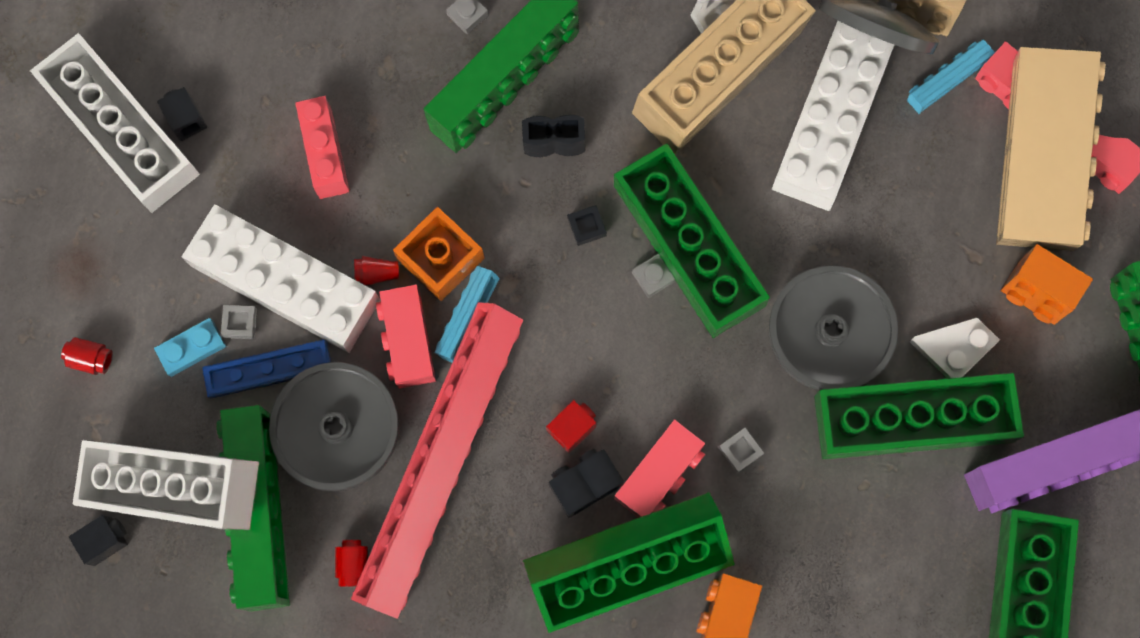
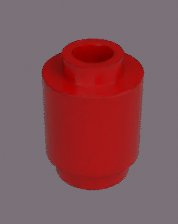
M74 337L70 342L67 341L64 344L61 359L64 360L65 367L97 375L98 373L105 374L108 371L113 353L104 344Z
M342 540V547H335V578H338L339 587L357 586L368 560V546H361V540Z

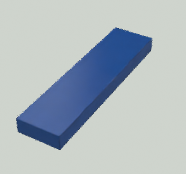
M324 339L204 366L202 369L207 397L212 399L287 382L310 367L330 363L331 357L328 342Z

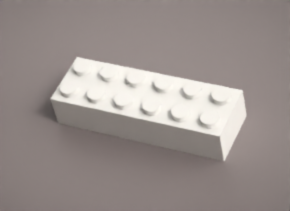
M837 21L772 190L830 211L894 44Z
M79 33L30 70L151 213L200 175Z
M214 204L181 256L196 270L318 337L326 339L329 343L350 353L374 313L376 302L381 301L373 289Z
M82 440L72 505L220 529L250 530L259 462Z

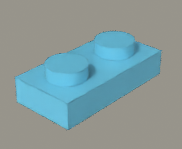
M208 318L160 344L154 350L167 375L172 377L227 346L213 320Z

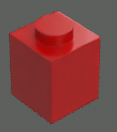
M573 400L546 426V429L570 454L596 428V422L593 420L596 414L585 403L579 406Z

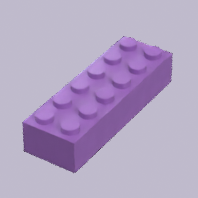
M1140 410L982 465L966 473L964 476L978 510L981 511L989 508L992 514L1019 504L1017 497L1023 503L1050 493L1048 486L1051 492L1078 483L1080 480L1082 482L1139 461Z

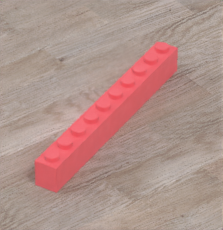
M478 302L351 597V600L396 619H398L400 612L406 606L407 596L413 581L420 573L421 562L427 549L433 542V534L437 524L445 513L446 503L452 489L458 482L459 472L464 460L470 454L472 441L483 423V415L489 401L495 394L496 384L501 372L507 366L509 353L520 335L523 319L497 304Z

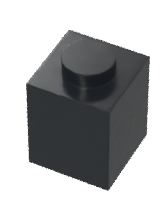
M184 87L179 90L169 91L162 99L157 101L172 131L181 142L208 128L192 97Z
M105 515L99 516L68 536L83 563L91 566L98 565L128 545L123 537L127 533L122 523L117 518L113 519Z

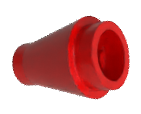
M362 256V259H354V279L365 286L399 279L398 261Z

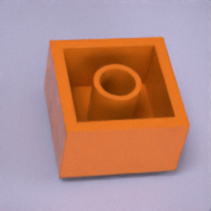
M438 206L393 249L397 260L440 301L485 259L482 248Z
M1036 244L1018 262L1000 291L1006 294V298L1013 304L1025 306L1033 311L1034 316L1038 320L1055 325L1075 309L1093 281V278Z
M724 573L717 580L713 579L710 582L705 599L711 601L708 613H701L696 632L701 633L700 638H748L762 585Z

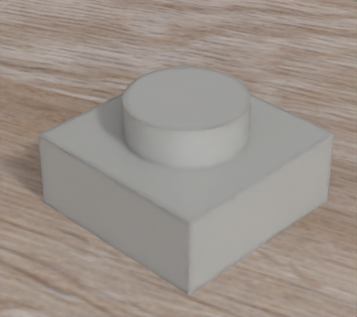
M456 0L446 9L447 15L466 34L471 32L489 16L488 10L478 0Z
M659 254L632 269L633 276L648 298L675 282V278Z
M223 305L220 336L232 339H255L257 308L255 306Z
M746 428L718 447L737 474L764 455V452Z

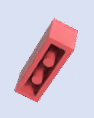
M326 96L295 102L315 192L320 199L349 193L333 113Z
M417 284L380 291L381 302H376V309L379 321L384 320L386 332H381L384 350L390 351L391 362L386 363L389 380H395V384L399 389L436 382L422 299Z
M674 419L616 493L614 499L638 518L664 509L666 505L662 500L669 491L673 495L677 493L686 481L682 477L686 469L690 466L694 470L706 455L701 451L705 443Z

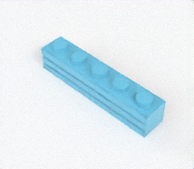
M981 40L979 43L973 42L967 48V52L964 54L962 52L958 53L952 59V63L949 65L945 63L938 69L939 72L936 75L930 74L923 81L924 84L920 87L916 85L909 91L910 95L907 101L918 114L979 70L992 57L995 51L991 49L985 40Z
M476 266L475 270L471 273L468 285L461 293V299L453 310L450 322L446 324L444 334L436 344L434 353L442 359L453 362L478 302L488 303L500 279L492 270Z

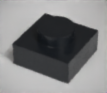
M597 205L567 215L577 246L607 236Z

